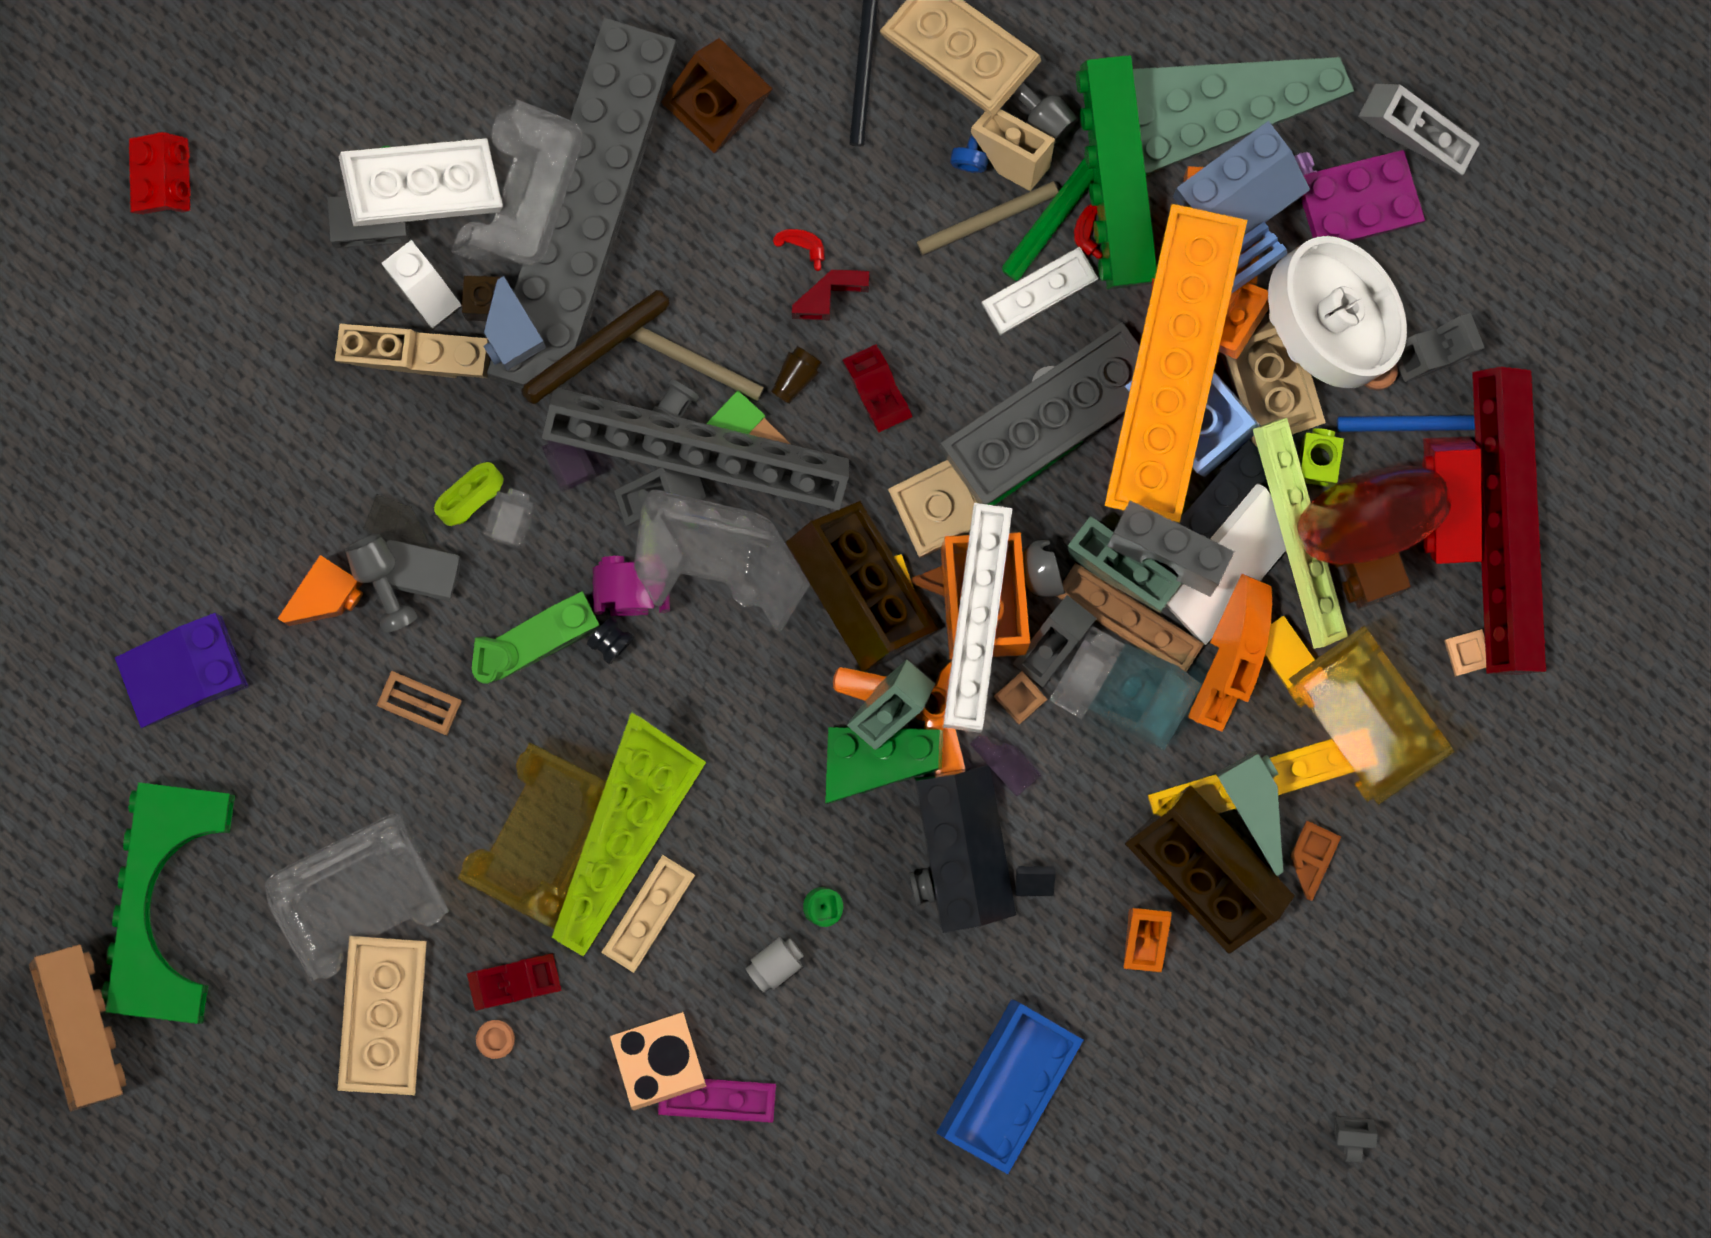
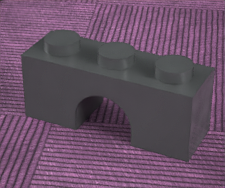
M1131 500L1127 504L1107 544V547L1140 563L1144 559L1149 558L1170 566L1178 574L1176 581L1209 597L1212 596L1218 587L1235 552Z

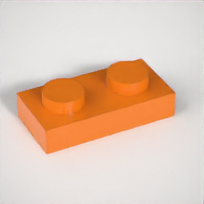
M1247 282L1231 294L1218 352L1238 359L1269 309L1268 290Z

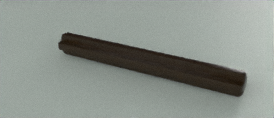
M655 290L524 384L521 390L522 395L529 403L536 404L664 312L670 304L669 299L661 290Z

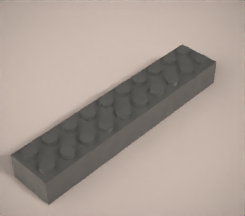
M603 19L514 289V294L544 341L546 348L508 371L502 362L494 365L491 360L487 371L491 380L522 390L524 384L582 343L678 51L675 39L611 19ZM570 379L558 388L567 390ZM552 392L546 397L551 399Z

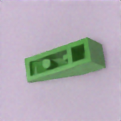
M583 591L542 611L496 638L497 640L511 643L518 653L517 664L513 669L503 672L500 680L596 632L600 624Z

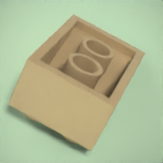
M1269 314L1263 317L1238 359L1221 353L1235 396L1261 426L1278 419L1287 418L1293 435L1326 423L1312 375L1290 359L1275 326L1270 321ZM1253 436L1251 438V441L1255 446H1257L1255 436Z

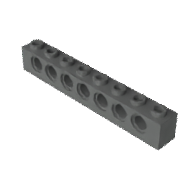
M561 388L552 391L541 438L835 510H840L849 478V458Z

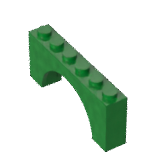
M139 782L137 791L132 790L129 799V813H134L132 829H126L123 841V849L128 851L126 866H121L118 876V889H123L121 905H115L112 918L113 927H117L115 943H110L107 953V965L112 966L110 981L104 982L102 997L104 1004H106L105 1012L203 1024L209 985L199 984L185 978L165 960L158 949L152 932L150 917L151 899L160 872L168 860L181 847L205 835L230 833L235 795Z

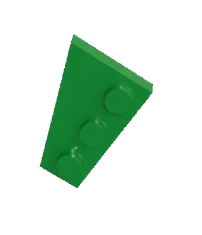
M828 727L825 803L838 802L847 797L864 794L879 787L895 782L899 783L942 769L943 731L900 729L879 748L874 750L850 728Z

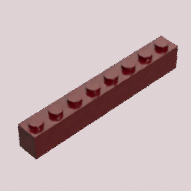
M1500 366L1472 372L1475 442L1481 448V569L1486 674L1523 675L1546 672L1532 371Z

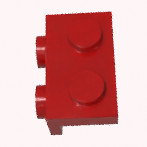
M166 132L129 138L131 213L147 214L169 209L178 212L190 211V152L187 138Z

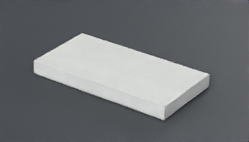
M487 138L343 151L339 155L354 227L497 213L503 207Z
M1258 483L1211 537V540L1235 551L1212 596L1209 597L1182 584L1166 606L1192 635L1205 645L1212 639L1241 574L1261 581L1286 551L1271 494Z

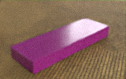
M704 1079L706 1087L661 1101L658 1108V1115L773 1123L776 1084Z

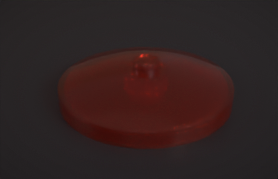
M1418 466L1380 468L1348 478L1316 497L1299 518L1298 534L1304 550L1311 557L1323 562L1353 564L1377 560L1405 550L1435 531L1443 523L1450 511L1451 497L1444 478L1433 470Z

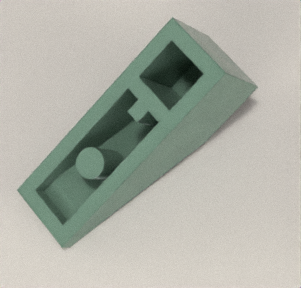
M1090 516L1069 543V557L1101 580L1161 613L1182 586V583L1176 581L1177 576L1153 559L1147 558L1140 563L1107 547L1113 531Z
M1255 750L1217 772L1216 775L1274 873L1278 876L1283 873L1278 786L1273 777L1279 775L1268 755L1260 758Z

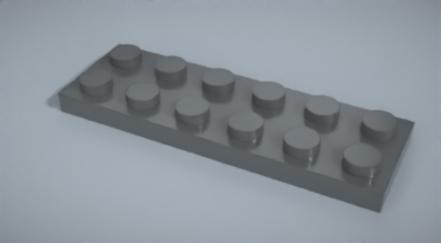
M1121 322L941 442L938 446L976 501L980 504H990L1125 412L1129 391L1125 386L1132 381L1139 344L1124 323Z

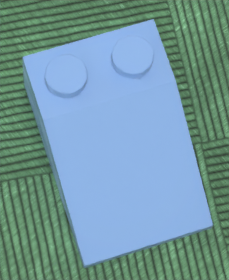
M1213 372L1192 466L1203 477H1206L1254 436V428L1261 426L1215 372ZM1131 382L1125 386L1128 391H1130Z

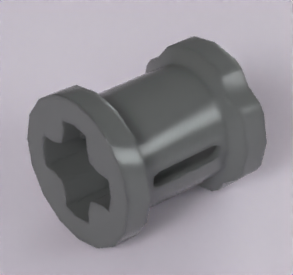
M670 379L668 391L660 404L654 406L651 411L682 418L691 402H696L699 396L685 385Z

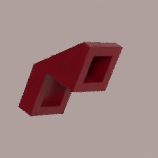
M831 269L792 305V319L830 321L831 291L869 292V271Z
M877 344L842 359L865 410L878 433L913 417L908 404L896 386L889 365Z
M553 954L467 973L475 1011L562 991Z

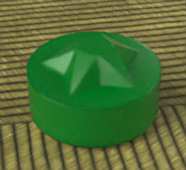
M815 888L804 899V915L813 924L821 927L831 926L842 916V898L837 892L829 888Z

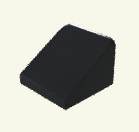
M1053 866L1017 867L1015 869L1016 896H1053L1056 869Z

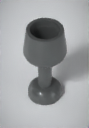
M1024 83L1013 93L1031 110L1027 124L1055 139L1054 146L1067 136L1078 121L1073 111L1058 95H1049L1041 100Z
M373 534L349 545L345 552L353 578L360 583L373 582L386 612L380 619L382 632L388 633L401 629L416 620L418 616L412 607L408 605L400 606L386 576L394 569L396 560L381 535Z

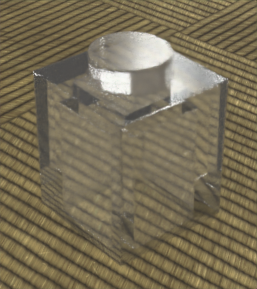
M509 489L507 494L497 492L483 534L486 539L523 550L537 508L533 502L529 501V494L514 489Z

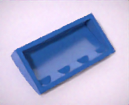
M1011 999L936 1133L1004 1173L1009 1174L1081 1046L1083 1039L1025 1005Z

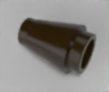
M797 345L793 352H788L771 392L790 404L793 398L820 373L817 369L822 362Z

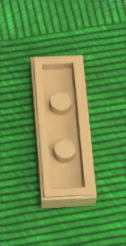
M662 855L601 953L635 973L695 875Z

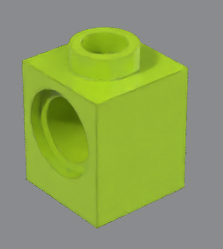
M1314 428L1312 433L1306 432L1302 437L1299 462L1306 484L1331 488L1337 484L1344 438L1335 437L1334 431ZM1314 448L1326 450L1330 458L1329 464L1325 466L1315 464L1311 459V450Z

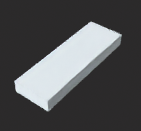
M1078 247L982 301V305L1001 336L1097 282L1098 277L1083 251Z

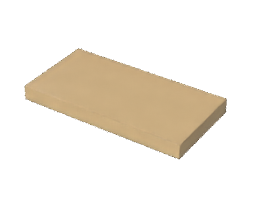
M906 0L880 30L881 35L991 116L998 112L1041 62L1038 53L963 0Z
M349 936L338 1091L415 1095L427 941Z

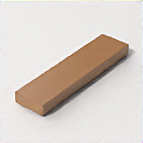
M1077 563L1074 564L1062 583L1065 594L1056 596L1063 600L1068 595L1095 616L1097 623L1181 676L1185 675L1204 645Z

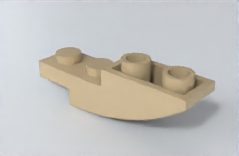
M340 324L335 361L368 368L456 378L457 376L487 378L490 357L483 345L489 341L487 338L417 333L411 329Z

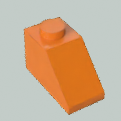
M320 555L278 619L288 626L340 616L345 609L352 611L362 597L363 592L359 588L363 583L356 581L352 575Z

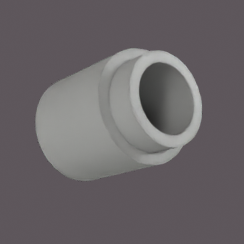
M778 937L750 959L752 963L745 969L756 985L763 992H766L769 988L776 989L803 967L799 960L804 955L791 938L784 942Z

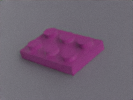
M1404 150L1303 175L1310 190L1300 198L1313 238L1331 236L1354 242L1419 225L1425 221Z

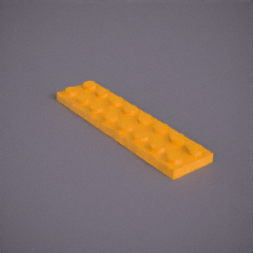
M1171 204L1104 506L1125 510L1131 500L1172 521L1180 522L1247 220Z

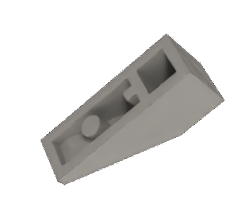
M1375 84L1358 116L1384 136L1459 175L1464 174L1480 144L1400 84Z

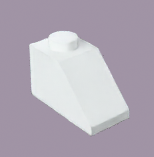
M412 240L382 262L387 273L432 329L462 307L461 303Z

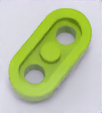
M490 462L476 465L438 498L434 506L436 515L448 526L466 522L471 514L500 492L503 484V475Z

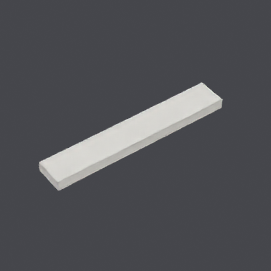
M974 503L944 714L943 727L978 733H981L983 729L1012 508Z

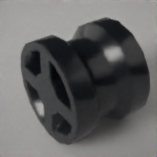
M610 617L591 636L587 645L592 650L598 649L603 654V660L610 665L623 653L635 637L629 632H623L619 629L618 622L613 617Z

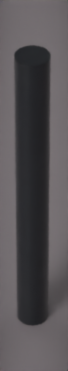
M863 0L849 141L851 146L863 147L865 142L878 0Z

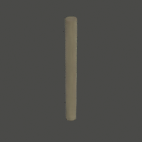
M1050 182L919 240L916 244L923 256L1054 198L1058 193V189L1054 182Z
M641 327L629 336L757 401L764 390L763 386L644 327Z

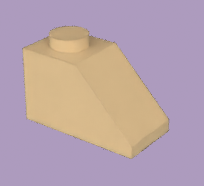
M1001 109L994 116L985 111L972 126L971 134L1001 176L1031 191L1049 170L1055 143L1053 137Z

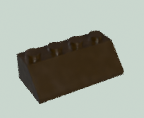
M861 501L810 521L785 542L863 672L890 660L938 630Z
M1191 785L1166 802L1125 843L1228 954L1278 921L1295 897Z

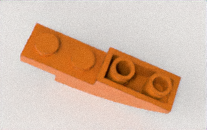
M1241 574L1210 641L1211 644L1219 647L1188 718L1223 732L1237 699L1245 702L1249 701L1262 667L1268 643L1272 614V586Z

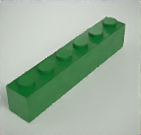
M1131 55L1089 59L1080 65V71H1076V87L1078 93H1083L1085 108H1081L1080 120L1082 130L1088 131L1089 146H1085L1086 166L1088 169H1093L1094 183H1091L1089 186L1091 205L1097 206L1098 221L1094 222V236L1096 243H1101L1103 258H1100L1098 261L1099 276L1101 281H1106L1107 289L1152 284V278H1155L1157 266Z

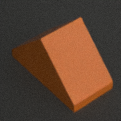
M1137 908L1129 909L1124 969L1162 972L1171 912Z

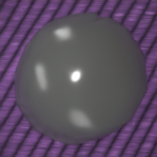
M1049 540L1035 541L1029 544L1022 553L1025 587L1029 592L1038 597H1054L1065 594L1055 554L1050 552L1048 546L1050 544Z

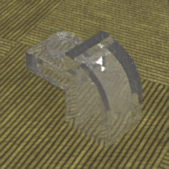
M1092 626L1049 701L1082 719L1105 682L1125 644Z

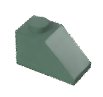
M906 659L883 679L850 719L847 726L876 750L923 710L935 683Z

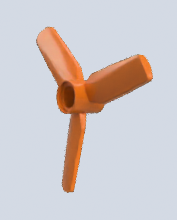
M952 660L940 671L931 692L938 701L936 712L931 714L924 706L923 710L915 716L917 719L925 721L924 729L943 731L942 769L934 771L935 774L965 769L956 729L943 727ZM838 668L833 677V689L838 693L866 701L886 677L847 668Z

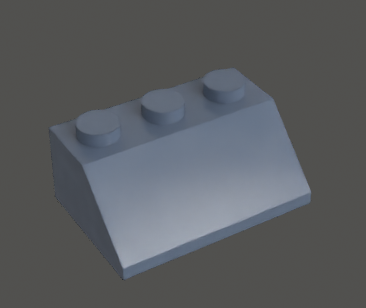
M1267 121L1179 185L1174 192L1173 199L1180 206L1247 220L1245 234H1247L1262 222L1266 223L1309 192L1310 188L1291 149L1272 124Z

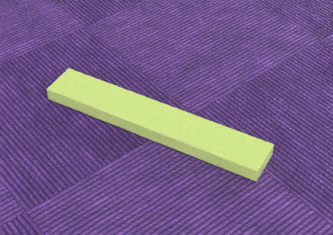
M1283 418L1253 429L1313 648H1321L1346 638L1348 635L1288 419Z

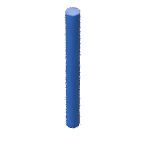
M1474 415L1337 417V432L1475 430Z

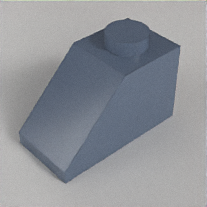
M503 276L498 279L484 330L489 342L483 345L494 365L502 362L508 371L545 349L546 346L505 277Z

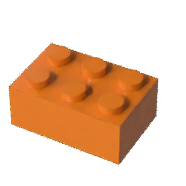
M1009 533L992 657L1026 655L1030 645L1021 533ZM969 535L945 536L941 546L949 659L953 657Z

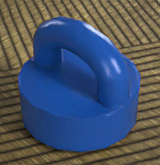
M971 135L967 148L958 147L952 150L950 163L953 167L962 171L982 173L987 170L989 159L986 153L977 150L978 143L973 135Z

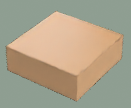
M1482 629L1444 640L1455 677L1486 668L1485 637Z

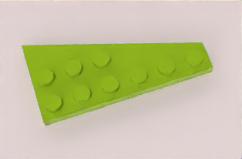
M632 712L552 938L583 957L706 764L704 760Z

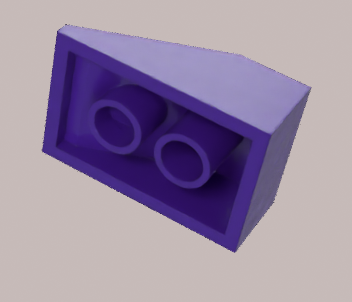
M217 613L179 626L115 657L141 728L248 688L224 620Z

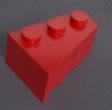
M1468 436L1423 438V475L1426 478L1427 492L1423 496V508L1425 516H1428L1429 530L1424 531L1425 553H1430L1431 558L1436 564L1482 562L1481 448Z

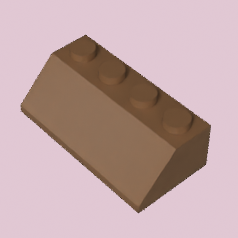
M80 944L34 957L29 963L69 1111L72 1112L122 1095L121 1087L126 1086V1079L121 1064L114 1065L110 1050L115 1049L116 1044L111 1027H104L100 1012L105 1011V1005L100 989L93 990L89 975L95 974L90 953H83Z

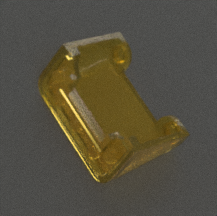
M1365 625L1289 678L1292 686L1287 689L1300 708L1307 704L1355 770L1360 780L1354 784L1367 802L1374 798L1378 805L1455 752Z
M529 742L525 752L519 756L516 763L518 779L526 784L491 851L478 849L470 853L465 858L457 879L522 914L555 929L606 781Z

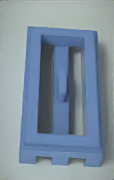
M1262 222L1244 235L1240 253L1260 239H1264L1239 256L1236 270L1244 267L1270 246L1273 250L1235 276L1231 294L1287 255L1286 247L1278 242V238L1269 231V227L1265 222Z

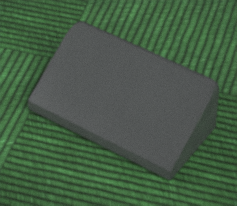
M394 540L386 541L396 560L394 569L386 575L393 589L450 601L459 575L460 556Z

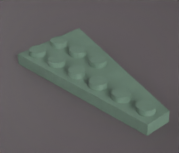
M1341 58L1133 69L1145 174L1147 176L1248 136L1267 121L1273 126L1352 95L1354 89Z

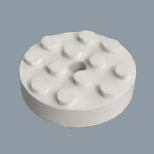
M1322 236L1306 241L1277 263L1271 274L1268 288L1269 318L1275 326L1279 338L1287 349V354L1292 361L1298 363L1315 378L1340 388L1363 386L1395 366L1402 356L1406 344V316L1396 287L1385 270L1371 255L1347 240Z

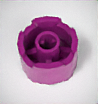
M644 555L640 556V560L636 562L624 563V556L601 557L598 566L592 567L594 614H603L605 608H610V616L649 615L648 609L659 607V613L670 612L669 566L663 564V556Z

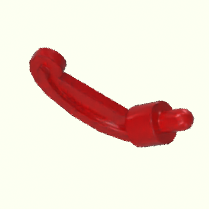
M1090 204L1077 219L1074 229V241L1087 256L1092 254L1097 259L1103 257V254L1096 248L1098 244L1090 238L1095 215L1098 214L1097 206Z
M787 229L774 236L773 243L777 247L783 246L785 241L809 250L810 261L814 262L815 271L821 270V261H825L824 247L821 240L813 233L798 229Z

